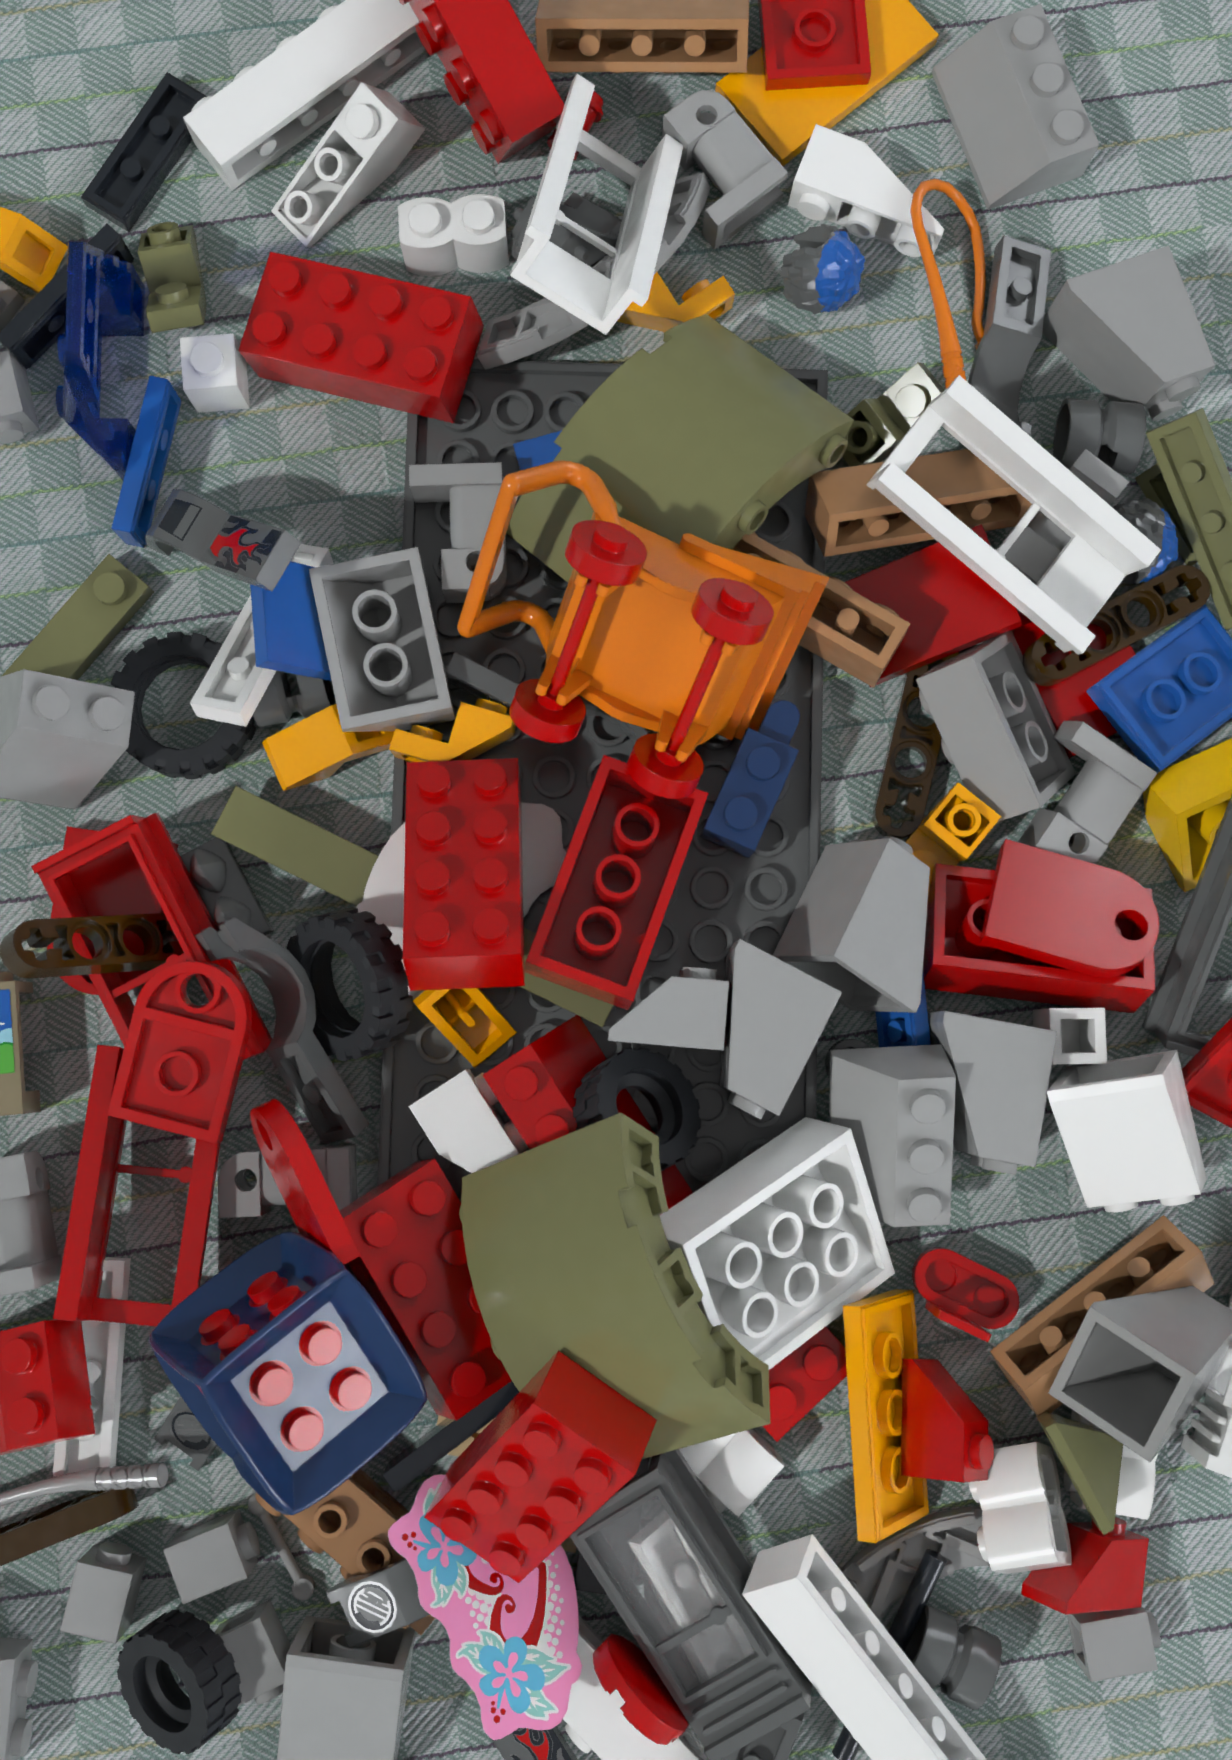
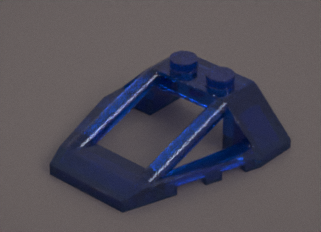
M69 241L65 334L59 335L57 343L59 361L61 366L64 367V383L57 387L56 407L60 418H63L76 435L123 481L136 430L127 418H100L102 336H144L145 285L132 263L119 261V257L114 255H103V250L88 243Z

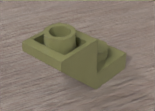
M163 222L149 227L147 233H141L137 252L149 289L146 315L151 332L156 333L204 325L207 303L193 225L179 227L176 222Z
M917 362L880 397L862 400L847 414L854 419V422L845 437L848 440V446L842 457L850 467L878 463L887 458L930 402L944 391L943 387L924 363Z

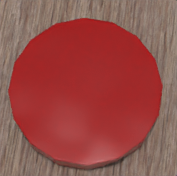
M611 1634L593 1652L594 1670L602 1687L610 1695L616 1689L625 1701L620 1707L624 1712L623 1716L645 1737L657 1744L668 1745L671 1741L673 1743L687 1729L689 1725L687 1719L646 1655L635 1644L624 1637Z

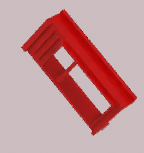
M153 813L148 817L129 815L31 866L34 873L39 875L60 918L90 917L69 874L128 843L130 844L184 953L181 955H170L166 963L123 984L118 972L88 974L124 1046L135 1007L128 992L143 985L155 973L169 965L186 961H205L217 964L231 972L241 982L248 994L252 1008V1026L243 1060L255 1057L266 1051L272 1037L234 962L228 959L210 961L195 937L196 934L210 926L215 930L217 928L159 813ZM74 933L72 943L77 953L84 958L93 959L95 947L92 941L83 934ZM196 974L195 976L208 1000L207 1003L200 1006L204 1007L212 1000L214 987L208 977Z
M97 1045L53 1319L67 1321L94 1320L157 1326L174 1307L200 1287L221 1142L214 1144L196 1139L192 1168L185 1166L180 1170L120 1164L127 1120L108 1116L107 1112L124 1049L117 1046ZM119 1173L178 1178L182 1183H190L172 1304L99 1297L103 1277V1262L106 1258Z

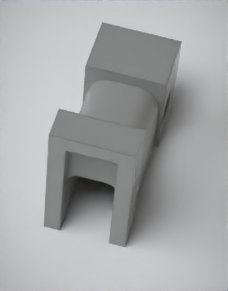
M711 90L698 91L664 114L662 139L668 134L683 145L679 164L686 171L696 163L723 196L705 209L702 235L714 250L783 198L784 193L777 185L787 178L788 172L747 126L731 103L720 93ZM706 110H707V111H711L713 114L708 113V112H703V113H701V111H706Z
M1087 449L1083 451L1069 468L1075 476L1109 505L1117 499L1129 483L1127 479ZM1039 511L1007 551L1005 557L1007 561L1028 579L1037 584L1071 537Z
M502 462L409 465V486L415 503L450 502L451 549H441L442 592L446 603H464L474 573L472 569L476 566L504 476H502ZM506 535L484 601L492 600L505 587L507 578Z
M1064 720L1052 739L1086 761V763L1055 810L1051 811L1040 808L1018 842L1095 864L1108 848V844L1142 793L1146 791L1157 772L1085 722Z
M356 1144L309 1146L339 1211L357 1200ZM260 1149L235 1154L225 1161L218 1177L219 1218L258 1217L270 1212L271 1206L286 1205ZM248 1169L253 1171L257 1177L255 1187L251 1186L246 1180Z
M37 1151L0 1158V1296L34 1290L60 1279L62 1257L58 1255L48 1195V1190H50L49 1178L44 1160Z

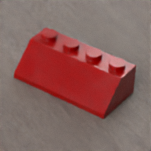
M935 864L927 903L923 961L925 989L1083 1008H1105L1108 1011L1135 1013L1155 991L1154 947L1144 960L1130 972L1115 977H1095L979 944L995 870ZM1144 888L1153 900V890ZM1128 919L1115 920L1116 930L1122 937L1128 940L1141 939L1140 930L1135 923Z
M576 1015L527 1045L482 1076L528 1148L533 1149L576 1131L577 1122L576 1118H573V1107L576 1104V1099L574 1098L575 1091L581 1086L582 1082L580 1080L584 1075L607 1058L580 1016ZM622 1089L616 1098L618 1113H623L655 1134L627 1089ZM675 1164L661 1171L669 1210L693 1192Z

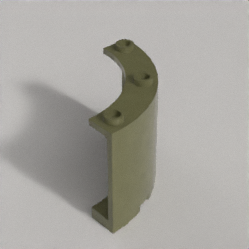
M706 314L669 329L664 333L663 341L665 343L651 354L641 348L617 368L580 407L558 435L554 443L562 449L553 461L565 460L576 462L596 472L614 499L618 515L621 518L680 544L683 534L690 533L714 545L733 549L745 534H753L762 525L768 510L784 495L808 477L825 468L833 467L841 459L848 446V440L845 437L854 419ZM558 484L521 495L512 513L506 533L565 581L569 582L573 567L565 557L566 545L574 525L584 520H591L594 511L580 489L568 484Z
M618 1113L462 1177L459 1215L463 1227L467 1264L485 1326L491 1338L493 1352L502 1361L518 1391L520 1392L559 1350L657 1419L642 1459L771 1424L769 1365L755 1357L742 1346L724 1324L713 1327L697 1303L701 1301L703 1293L691 1273L681 1247L673 1250L670 1249L660 1219V1214L669 1210L661 1175L659 1137L623 1113Z

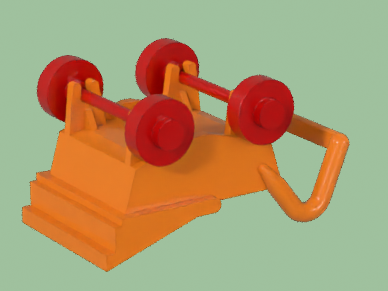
M559 460L513 472L504 477L458 620L457 630L461 636L471 638L512 622H523L532 626L547 654L546 665L540 679L526 680L516 688L509 709L513 723L525 734L544 742L564 743L571 741L578 735L586 715V706L578 696L579 694L613 718L658 732L646 734L637 739L627 761L628 772L631 778L646 791L663 798L681 799L690 796L695 791L704 771L703 760L695 750L699 744L702 745L716 734L731 741L734 737L742 740L748 727L758 732L829 581V577L714 545L690 533L683 534L680 544L675 543L619 517L614 499L596 472L576 462ZM558 484H568L580 489L594 512L591 520L578 522L572 528L565 548V557L573 567V571L555 621L542 607L523 600H510L482 610L518 496Z

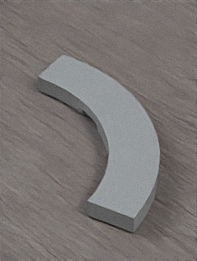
M704 173L693 174L676 179L654 274L684 242L705 206L710 186ZM607 254L592 268L607 277L612 257ZM543 298L512 313L490 319L487 323L477 357L485 370L504 365L554 345L582 330L589 324L547 298Z
M981 1506L961 1507L922 1517L877 1543H871L857 1553L840 1570L845 1577L857 1582L855 1590L875 1616L880 1619L884 1615L883 1611L907 1592L926 1549L940 1553L947 1560L939 1579L954 1574V1571L974 1566H989L991 1568L989 1562L982 1558L977 1542V1531L982 1526ZM1066 1519V1523H1075L1074 1521Z

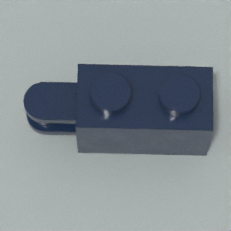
M785 700L775 702L769 708L758 732L748 728L700 837L748 858L754 853L799 752L798 749L789 746L800 721L799 710L793 703Z

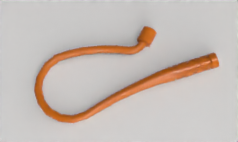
M934 178L919 184L913 193L910 213L914 234L933 300L939 334L941 362L943 363V375L946 379L945 386L947 389L956 377L960 375L966 380L965 370H963L962 351L950 307L923 224L921 207L923 198L928 191L936 190L943 192L953 200L964 216L970 231L975 267V291L971 325L977 341L975 345L976 350L984 335L982 320L985 305L986 263L981 228L973 209L962 193L947 181Z

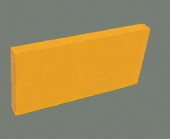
M865 0L871 76L867 85L766 91L761 47L748 58L747 73H728L716 83L715 92L720 93L731 103L738 115L782 166H785L807 148L816 124L831 129L936 45L939 34L909 0Z
M894 1289L843 1305L858 1541L877 1543L929 1513L927 1479L901 1476L902 1358L919 1359L913 1290Z

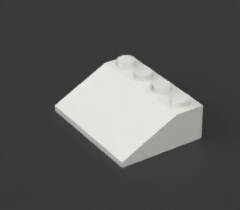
M805 1117L677 1203L668 1212L660 1215L670 1249L673 1250L681 1247L691 1273L703 1293L701 1301L697 1304L713 1327L724 1324L742 1346L755 1357L769 1365V1370L843 1314V1305L861 1300L895 1274L851 1128Z

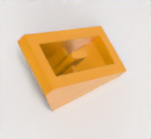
M480 988L425 990L413 1000L420 1011L474 1068L517 1033Z

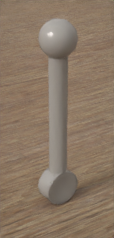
M253 1494L248 1500L249 1511L260 1517L294 1582L291 1589L292 1595L299 1601L308 1600L315 1589L313 1578L302 1574L272 1515L258 1503L255 1494Z

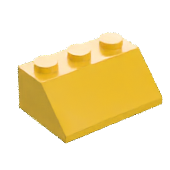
M1232 738L1163 769L1156 774L1146 791L1143 792L1146 820L1178 886L1184 893L1196 888L1232 795Z

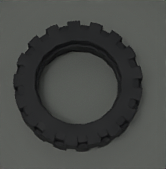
M182 632L167 633V638L159 640L155 636L142 642L144 648L140 649L137 653L134 650L129 652L122 660L126 665L121 672L115 671L111 681V685L115 688L135 692L129 747L126 751L150 769L172 778L198 779L202 778V774L208 772L216 774L226 768L224 764L231 759L236 761L244 753L245 750L242 747L247 739L252 740L257 728L253 725L255 721L253 715L247 727L223 722L214 736L197 747L180 750L163 746L154 740L144 726L141 711L145 691L157 675L172 666L188 663L205 666L209 669L222 644L211 641L202 634L184 635Z
M354 907L308 918V921L301 922L295 928L297 935L290 937L286 948L306 970L315 993L316 1021L313 1033L327 1056L336 1054L337 1060L340 1061L356 1060L396 1044L401 1039L398 1034L406 1032L410 1020L406 1015L407 1012L412 1011L413 996L408 995L409 984L401 961L403 959V951L400 945L393 944L390 939L392 936L391 931L384 923L378 925L375 922L376 916L368 911L358 913V908ZM335 945L346 952L355 965L360 977L364 995V1010L361 1023L349 1015L336 992L331 967Z

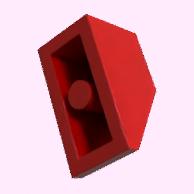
M902 1358L901 1476L962 1483L988 1480V1470L991 1468L994 1459V1445L992 1438L988 1435V1420L938 1359Z
M1115 1517L1114 1530L1105 1535L1102 1534L1093 1520L1091 1522L1067 1523L1072 1565L1031 1571L1022 1583L1021 1595L1065 1615L1141 1608L1149 1538L1126 1530L1127 1522Z

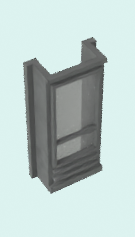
M677 1449L652 1456L649 1469L627 1482L573 1532L570 1537L704 1746V1754L708 1760H721L810 1710L811 1682L742 1595L753 1564L680 1450Z

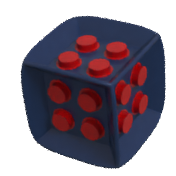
M289 1231L275 1235L248 1250L174 1307L149 1336V1343L162 1369L208 1435L233 1459L236 1469L249 1486L271 1507L285 1515H294L313 1506L348 1480L411 1423L428 1398L424 1383L415 1364L370 1294L346 1270L335 1254L310 1238L296 1232Z

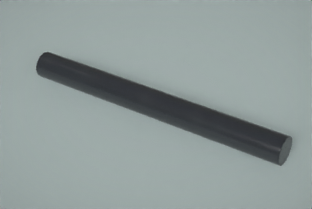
M926 1549L888 1630L903 1652L907 1648L947 1562L943 1555L931 1549ZM845 1725L832 1753L839 1760H854L861 1745L853 1738Z

